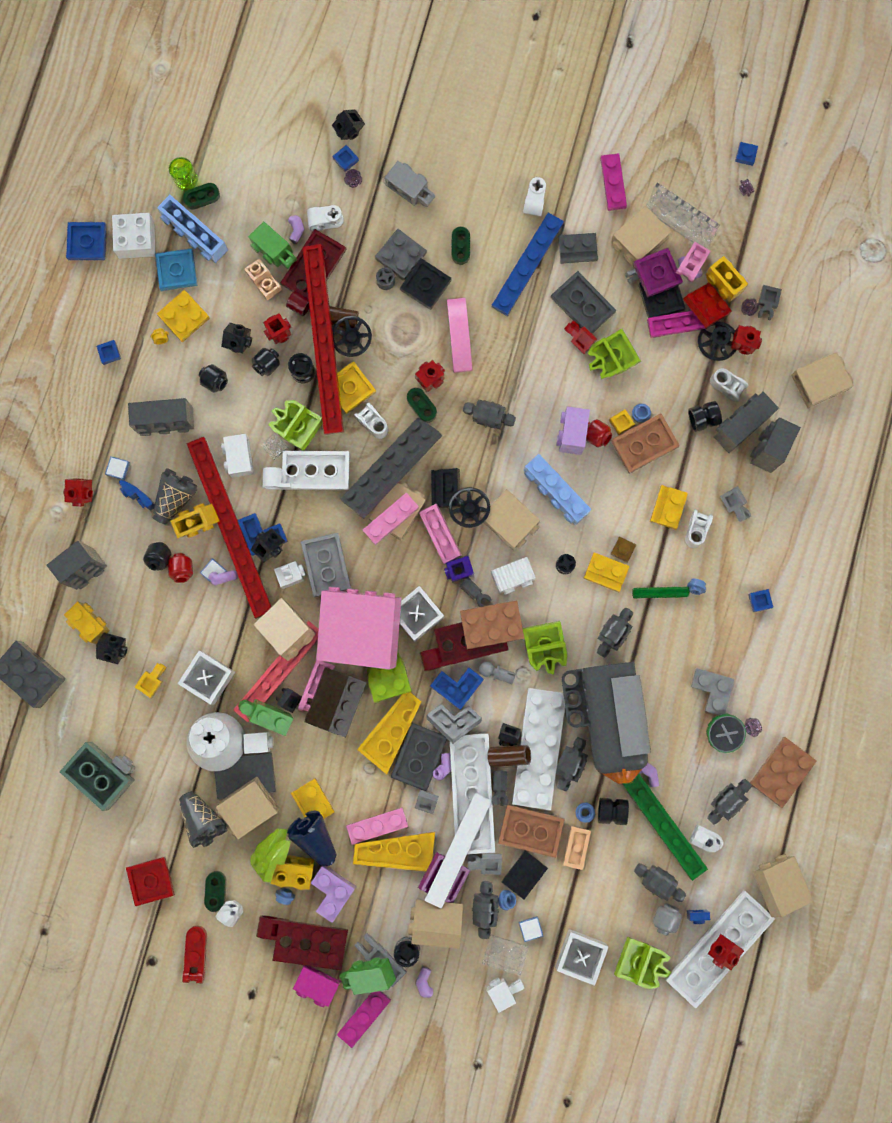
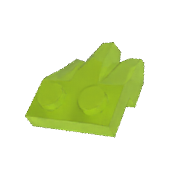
M623 329L592 344L588 352L590 356L596 357L589 364V369L591 371L602 368L601 379L623 373L641 362Z
M295 400L285 401L284 405L286 408L284 410L277 407L271 410L277 417V421H271L268 425L284 440L304 451L322 426V417L308 410L304 405Z
M560 621L523 628L529 663L536 671L540 670L541 665L545 664L547 673L554 675L556 662H559L561 666L567 665V649Z
M398 652L395 668L368 667V683L374 703L412 692L404 661Z
M277 828L256 846L255 852L251 855V866L263 882L271 883L276 865H284L290 846V841L286 840L288 829Z
M627 936L614 975L633 982L638 986L654 989L660 987V983L657 980L658 976L668 978L672 973L663 966V963L668 962L671 957L656 947Z

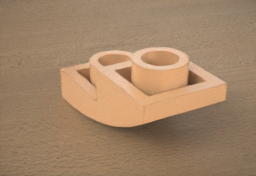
M257 259L244 269L267 301L282 291L281 286L260 259Z

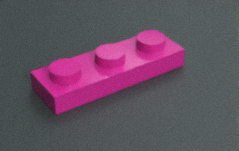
M619 153L601 155L600 161L608 211L626 209L627 202Z
M693 311L647 319L650 338L706 329Z
M382 991L371 992L340 1029L337 1036L352 1048L390 1003L391 999Z

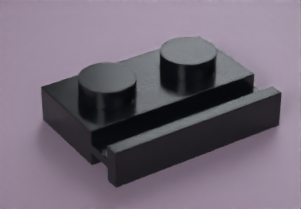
M460 469L431 470L432 505L437 504L439 508H449L450 499L460 490ZM454 500L452 507H460V504Z
M524 850L501 882L525 900L548 868Z

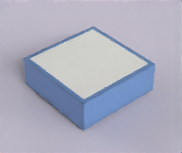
M110 457L105 475L125 480L130 462Z
M212 558L200 574L209 580L208 577L212 572L220 574L228 571Z
M538 916L519 921L524 942L543 937Z

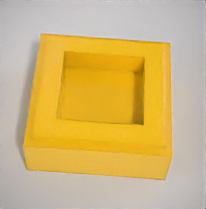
M626 409L609 419L618 435L635 426Z

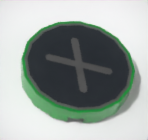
M726 713L716 716L710 721L706 735L708 742L714 749L719 752L730 753L739 749L744 743L746 729L740 719Z

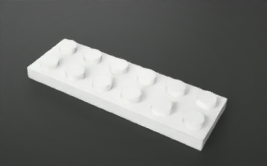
M528 688L520 745H528L530 747L531 762L529 765L517 766L512 805L551 810L565 711L563 693Z
M488 734L464 735L452 744L450 742L455 835L475 793L492 801L491 770L488 763ZM492 802L467 854L495 853Z
M743 890L665 980L693 1007L697 1008L730 971L725 966L723 969L712 963L714 958L708 955L711 945L717 940L719 935H724L744 950L740 956L741 958L775 918L771 917L769 912Z

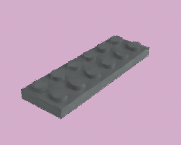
M417 418L358 481L340 498L342 502L364 519L442 437L441 433L420 418Z

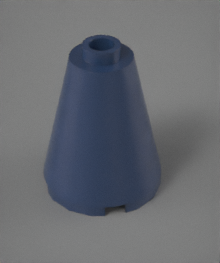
M316 810L305 813L307 817L302 820L299 817L290 825L287 830V836L320 866H330L335 862L337 854L323 816Z

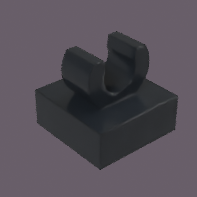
M282 688L284 694L281 698L276 697L277 705L293 713L302 696L289 688Z
M503 723L498 739H500L499 745H502L503 741L509 742V746L517 745L521 729Z

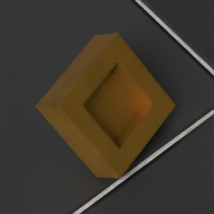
M619 536L611 555L628 563L636 544Z

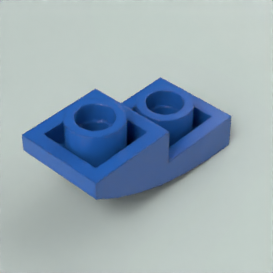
M124 480L119 481V484L122 486L120 491L126 498L129 496L133 500L136 499L143 509L145 507L150 511L154 509L155 503L145 493Z

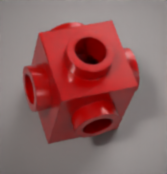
M280 313L269 317L263 322L266 328L264 333L269 341L273 340L275 344L284 343L291 336L289 329L292 327L287 318L283 319Z
M739 325L734 332L730 348L738 350L739 353L744 355L753 354L761 346V331L756 330L753 326Z
M433 360L429 363L426 361L419 367V371L415 373V379L426 392H429L432 388L437 389L444 383L445 370L440 363L436 364Z
M65 479L63 491L65 502L72 503V506L82 507L84 503L92 502V479Z
M720 934L711 945L708 955L714 958L712 963L723 969L725 966L732 970L738 964L744 950Z

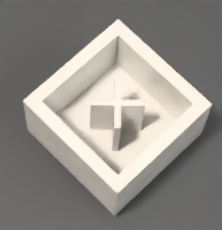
M150 213L112 215L113 251L119 259L155 256V224Z
M420 586L401 601L400 625L414 642L444 619V615Z
M198 651L178 684L210 705H215L235 674V671L205 652Z
M568 929L555 968L558 972L595 986L608 950V945Z

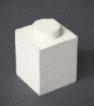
M269 732L243 734L244 754L271 752L273 736H270Z

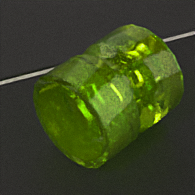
M184 157L172 160L169 165V173L175 185L180 190L185 191L194 188L198 178L191 162Z

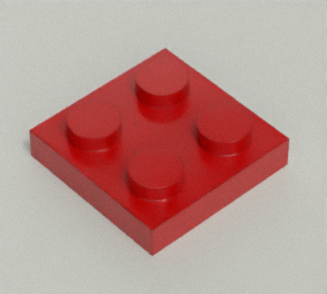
M710 283L703 285L683 298L705 328H708L732 312Z
M166 856L126 867L135 906L175 895Z

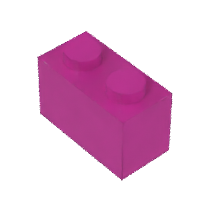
M304 965L293 990L302 998L309 997L313 999L314 1003L320 1007H329L341 981L312 966Z

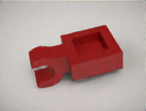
M574 320L564 328L567 333L574 337L570 342L583 354L587 353L592 344L597 341V338L585 327L580 329Z

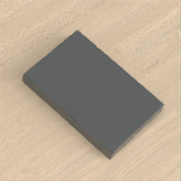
M579 271L551 295L555 303L580 328L585 327L592 334L616 313V309Z
M411 723L391 778L427 792L433 777V771L436 769L447 738L440 733Z
M272 753L243 756L232 767L223 771H214L217 800L226 798L255 777L259 778L268 793L276 792Z

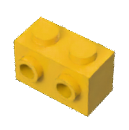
M725 256L710 266L705 274L707 281L711 285H715L719 290L720 296L725 300L727 299L729 303L740 295L748 285L745 278L738 273Z
M204 503L193 507L194 511L189 512V510L178 513V518L170 520L177 538L186 535L188 538L198 535V530L200 529L205 532L214 528L213 524L219 522L213 504L207 506Z
M77 601L64 614L67 618L66 623L72 629L76 628L80 632L79 636L84 642L96 644L103 633L110 631L105 626L107 623L100 616H95L93 608L88 603Z
M287 855L284 865H276L270 884L278 887L287 886L298 890H310L314 860Z

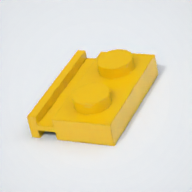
M661 485L650 522L676 530L688 493Z
M594 552L583 579L620 592L630 566Z
M316 778L291 792L304 818L307 817L305 813L314 810L319 811L323 819L335 812Z

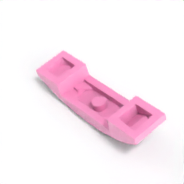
M447 299L454 373L472 371L466 299Z

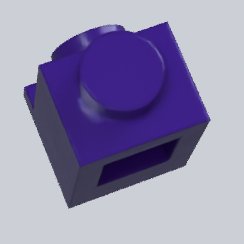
M469 556L446 563L447 568L444 571L447 580L451 579L452 583L474 576ZM458 567L462 569L460 574L455 573V569Z

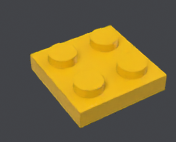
M185 289L156 313L181 342L185 341L210 319L207 313Z
M354 361L337 373L341 408L346 414L376 393L375 388Z

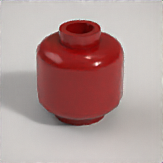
M598 419L593 420L591 423L588 422L586 441L598 448L606 446L612 438L611 427Z
M183 553L174 554L168 560L169 578L176 583L187 582L193 576L192 559Z

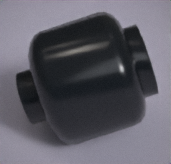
M262 348L252 358V368L261 376H270L280 365L279 354L273 348L270 350Z
M213 364L203 367L199 372L200 385L211 392L222 391L228 383L226 372Z
M152 543L148 546L143 561L151 570H163L167 567L168 560L171 558V551L165 543Z

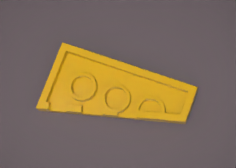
M411 692L401 695L357 749L386 775L422 702Z
M435 832L356 843L353 864L427 871L433 859Z

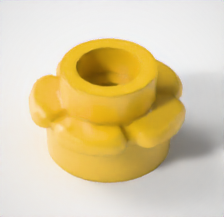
M159 328L154 330L150 337L154 344L161 345L168 342L169 332Z

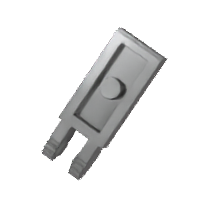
M366 933L364 938L373 947L371 952L369 953L359 942L355 944V947L365 957L366 961L377 957L380 959L389 958L396 981L391 986L393 987L407 971L398 965L395 959Z

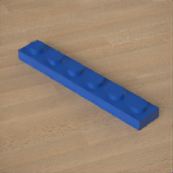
M549 212L547 213L492 303V308L506 316L509 315L563 226V220Z

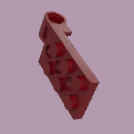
M314 229L303 247L317 244L323 246V251L326 252L324 261L326 279L328 280L347 248ZM302 248L296 257L297 261L290 266L280 283L292 291L287 300L286 307L303 317L310 308L307 285L304 289L296 287L300 281L307 283Z
M462 622L434 629L438 648L422 651L420 656L424 671H430L505 652L509 649L507 642L467 649L466 646L461 644L464 631ZM450 640L453 643L454 647L451 651H445L442 648L444 641Z
M260 915L256 937L275 940L272 961L341 971L348 929ZM284 936H289L292 940L291 944L287 947L280 944V939ZM303 939H309L311 946L304 950L300 947V942ZM322 942L330 943L331 948L328 952L320 951L319 946Z

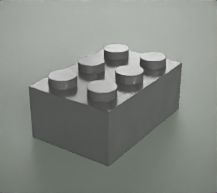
M764 391L760 395L755 393L729 417L731 420L727 418L716 429L718 433L714 438L730 453L768 420L779 407Z
M186 398L128 403L129 426L140 436H150L151 433L155 432L170 434V431L186 433L190 429H194L193 407Z
M780 417L775 422L772 421L761 432L758 438L761 442H759L757 447H754L750 455L753 458L750 464L772 473L785 462L801 427Z
M76 541L46 565L60 584L76 590L86 587L91 578L100 576L104 572V568L107 567L94 548L80 541Z
M15 641L0 658V680L33 708H41L66 679L21 641Z

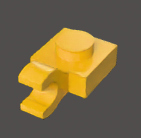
M157 663L151 673L148 671L144 672L135 688L149 698H152L163 682L158 678L167 667Z

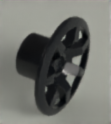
M344 317L337 321L332 328L333 340L335 332L342 336V339L337 343L334 340V348L343 356H359L371 344V329L359 317ZM348 320H357L359 322L354 328H351ZM345 321L347 330L337 329L339 324ZM362 324L367 328L368 333L359 332ZM368 337L367 344L363 347L361 344L362 338ZM345 344L347 353L341 351L338 346ZM358 347L361 349L359 352L351 353L352 349Z
M718 321L711 325L715 326L712 333L706 329L700 331L698 347L702 354L710 360L723 361L730 358L736 352L733 349L730 354H727L725 348L726 345L731 346V333L734 336L735 332L734 328L729 324ZM704 333L710 340L701 343V337ZM712 345L713 348L709 355L703 347ZM717 349H720L724 357H714Z
M467 487L460 489L452 496L449 502V514L453 521L461 527H477L486 521L490 513V501L487 495L477 488ZM471 491L477 492L481 496L472 500ZM463 492H467L466 501L462 500L457 496ZM483 498L487 503V508L479 507L478 505ZM456 500L461 507L452 510L453 502ZM480 512H486L484 517L479 521L478 517L480 515ZM461 513L462 521L457 520L454 514ZM466 521H469V522L475 521V522H476V523H473V524H465Z

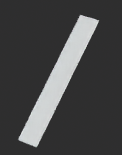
M477 793L474 794L424 901L442 908L492 802L491 800Z

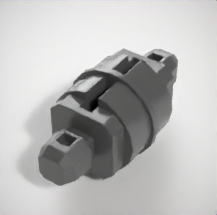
M478 400L476 406L474 403L467 402L463 407L465 414L470 416L473 414V422L485 427L501 429L502 423L505 426L511 427L514 426L516 421L514 415L506 414V407L493 401Z
M624 608L619 617L613 614L606 624L603 625V629L597 638L602 642L597 649V654L605 658L610 653L611 648L618 651L619 647L627 640L633 627L628 623L633 616V611Z
M579 737L575 739L573 748L566 746L556 768V774L561 776L557 785L558 789L565 792L569 789L571 780L578 783L583 770H585L584 767L588 755L582 753V751L585 749L586 740Z
M743 779L738 783L737 787L732 783L726 786L713 799L714 801L711 805L715 810L710 812L707 819L715 825L722 820V817H725L728 821L733 818L749 800L744 794L751 789L752 784Z
M640 863L634 869V872L640 878L644 877L642 885L652 892L653 895L661 899L664 898L667 901L673 896L674 900L683 902L686 893L681 888H676L678 881L668 871L654 865L648 870L647 866Z
M483 881L480 886L481 893L474 894L472 920L473 925L479 927V937L481 939H489L491 935L490 927L497 926L499 901L498 895L492 894V883Z

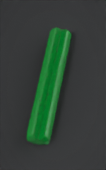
M689 587L632 589L634 599L688 597L690 594Z

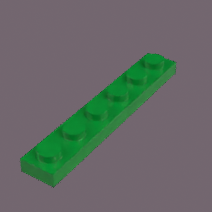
M640 774L632 782L622 783L689 878L693 881L707 871L706 865Z

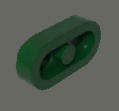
M206 183L187 190L183 195V201L189 209H198L218 201L220 191L214 183ZM211 192L214 193L213 196H211V197L208 196L209 193H211ZM192 199H197L196 202H191Z
M461 226L452 231L451 257L453 262L458 265L466 264L470 259V232L467 228ZM463 236L464 239L458 240V237ZM458 254H463L464 257H463V258H458L457 255H458Z
M420 388L410 389L407 393V402L417 416L426 423L435 420L437 416L436 407L425 392ZM418 396L420 400L414 401L413 397ZM430 411L431 415L425 416L424 412Z
M213 871L206 877L204 905L207 910L217 912L225 904L226 876L220 871ZM213 878L218 879V885L212 883ZM212 898L217 900V905L211 904Z

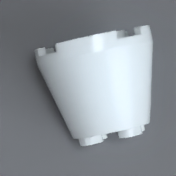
M220 712L206 714L196 720L188 732V753L191 759L205 770H226L232 767L244 752V729L235 718L228 714Z

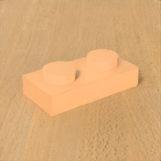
M571 826L563 866L583 870L591 830Z

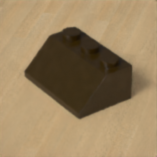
M325 667L304 722L346 738L367 682Z

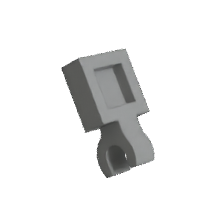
M738 486L720 496L728 512L734 511L739 522L751 517L749 510L743 506L747 501Z
M482 853V858L475 854L468 855L469 870L481 869V874L501 875L502 854Z

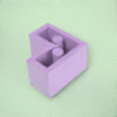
M567 406L566 411L561 413L560 423L564 425L563 431L559 430V435L557 436L556 446H560L559 452L582 455L586 443L589 409Z
M322 866L311 882L312 885L327 894L316 912L333 923L356 886L328 866Z

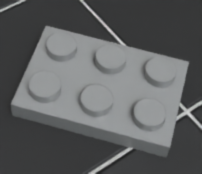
M339 533L301 541L314 598L321 596V592L328 590L329 587H340V591L351 589Z

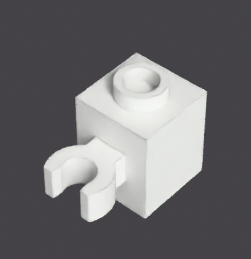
M296 561L274 569L282 589L303 582V576L306 575L302 564L298 565Z
M496 978L488 983L487 992L498 1013L516 1004L513 994L523 990L524 985L521 979L508 986L505 978L501 980Z

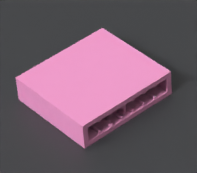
M329 587L328 590H323L321 592L316 660L383 669L395 668L402 597H395V593L384 592L383 595H377V591H365V594L358 593V589H347V592L340 591V587Z

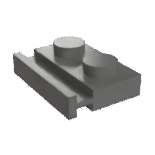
M596 233L559 235L560 264L598 261Z

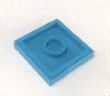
M192 248L155 254L160 291L198 286Z

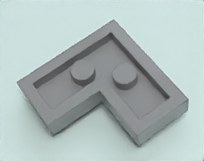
M698 668L695 669L691 687L709 692L705 712L719 716L726 713L734 679Z
M442 704L427 714V720L452 744L482 721V718L469 706L455 716Z

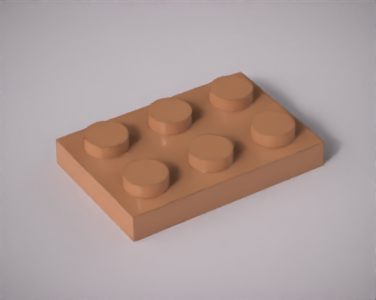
M661 413L611 440L629 474L680 446Z
M517 601L460 611L467 649L524 639Z
M783 737L750 783L775 804L783 808L817 760L789 739Z
M507 805L498 844L556 858L565 819Z

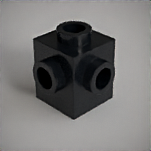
M356 109L343 110L336 116L332 127L341 140H353L359 135V131L365 123Z
M229 323L223 330L221 347L243 354L246 348H250L252 343V337H250L251 329L241 324Z
M271 528L267 532L262 531L259 533L250 549L265 563L271 557L276 558L283 551L281 547L285 540Z
M103 633L96 644V659L118 665L121 659L126 657L128 651L126 638Z

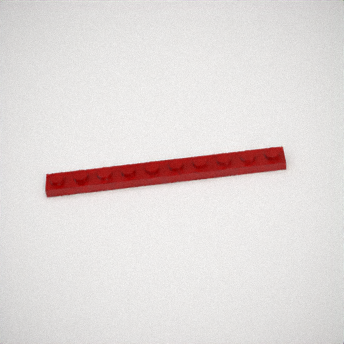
M321 244L303 247L323 430L325 435L344 433L323 246Z
M201 437L186 444L209 503L213 504L218 516V526L254 618L257 619L262 617L272 606L206 438Z

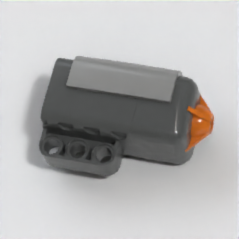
M635 662L566 671L562 675V688L568 724L572 727H589L593 763L598 772L617 784L632 782L639 772L647 766L648 753H651L640 675H636ZM573 674L576 677V682L573 685L566 684V675ZM574 693L578 696L579 701L577 704H569L567 700L569 694ZM573 713L581 715V722L579 724L571 723L570 716Z

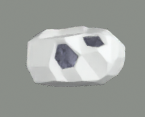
M696 825L689 843L708 852H716L724 844L718 834L699 825Z
M235 900L226 901L215 917L222 924L233 927L243 914V907Z

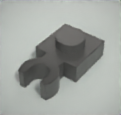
M766 285L762 286L758 305L763 306V308L759 311L758 318L762 317L763 312H767L769 315L768 320L772 319L774 316L773 309L778 307L782 289Z

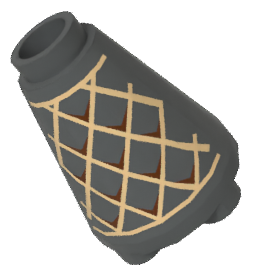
M166 468L160 477L152 518L162 524H167L168 521L172 520L196 493L197 485L193 483V480L187 476L181 478L176 475V472Z
M193 791L187 792L179 798L189 843L193 848L199 845L203 847L209 846L213 843V838L224 834L228 830L225 822Z

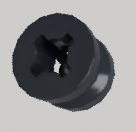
M569 554L561 555L556 562L557 571L563 575L570 574L576 566L575 558Z

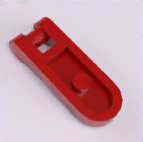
M193 926L186 933L183 983L196 981V983L203 984L207 933L202 926ZM191 967H198L197 973H191Z

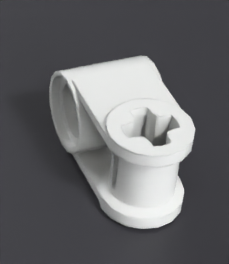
M535 177L530 181L523 213L536 216L542 215L546 183L542 178ZM535 186L539 187V191L535 190Z
M336 205L313 207L307 210L308 226L311 231L314 229L321 231L338 228L344 222L341 209Z
M724 368L718 369L710 378V384L713 388L735 402L740 400L739 396L749 386L745 380ZM717 375L724 378V383L717 380Z
M367 403L361 412L354 414L355 418L374 437L382 439L387 436L388 426L386 421L370 403ZM377 425L384 426V429L380 432L374 430Z
M694 509L685 537L687 546L697 548L705 541L713 515L707 516ZM691 534L698 535L699 542H694L691 539Z

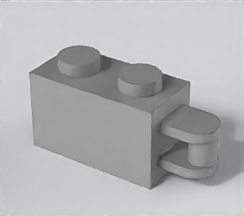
M397 161L384 177L387 187L414 206L419 202L423 206L428 207L435 198L434 193L428 189L427 179L422 174L417 175L413 172L412 168L406 163L402 164Z

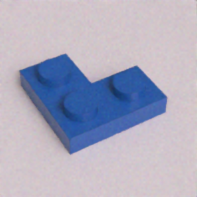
M256 513L238 520L249 550L255 543V538L262 531L267 532L271 528L285 540L284 543L288 542L280 523L263 530Z
M471 668L466 670L458 682L441 671L430 687L461 710L484 679Z

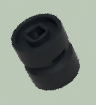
M297 353L289 359L288 369L296 382L305 384L314 378L315 368L307 354Z
M716 401L705 403L703 407L699 405L688 409L689 420L695 432L706 429L707 425L714 427L722 423V414Z
M611 798L599 799L598 823L610 824L614 821L616 825H627L629 814L628 800L616 799L613 802Z
M406 936L398 940L394 948V959L397 964L402 967H411L417 963L420 955V945L412 944V937Z

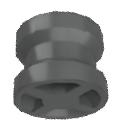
M386 267L378 270L376 279L379 288L382 290L393 288L395 285L394 272Z

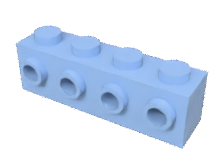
M171 195L157 207L161 214V220L167 225L171 224L174 226L173 230L180 237L184 235L188 239L189 245L194 249L199 248L202 251L201 255L209 261L211 259L214 263H217L228 251L223 240Z
M540 454L525 466V476L531 482L534 481L538 485V490L544 496L547 495L551 499V504L557 510L560 509L564 513L563 516L569 523H573L576 526L590 513L591 508Z

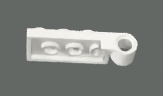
M283 451L282 469L276 467L263 468L262 488L273 490H349L350 452ZM296 466V474L289 475L287 473L288 467ZM315 466L316 473L314 475L306 474L307 467ZM326 467H335V473L333 475H326Z

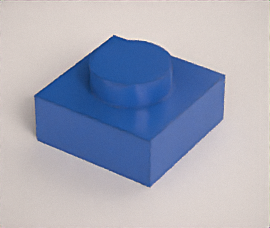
M740 142L735 162L753 166L758 146Z
M347 145L332 156L333 160L344 172L359 161V158Z
M115 340L96 346L103 365L121 359Z
M769 589L749 593L753 612L773 608Z
M706 909L687 910V919L693 921V924H705V920H710V912Z

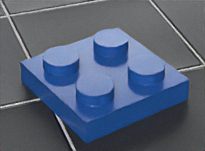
M68 222L66 258L68 260H105L106 223Z

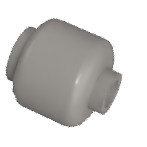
M664 904V906L657 908L653 924L658 928L657 932L668 936L669 933H676L678 931L682 915L677 907Z

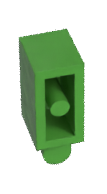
M264 221L248 236L252 243L250 244L252 249L256 253L261 252L263 258L270 265L273 263L279 267L282 264L288 269L297 261V258L292 254L293 250L290 244Z
M257 699L253 703L242 700L238 705L241 713L247 715L250 722L283 736H286L294 719L290 713Z
M377 957L366 962L362 960L356 961L348 971L339 975L343 988L345 990L352 989L354 995L389 990L396 981L389 958L380 959Z

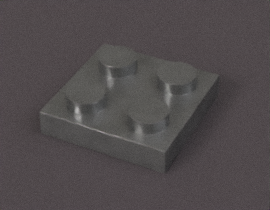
M397 229L375 255V259L386 268H390L394 274L405 281L420 258L426 255L427 250Z

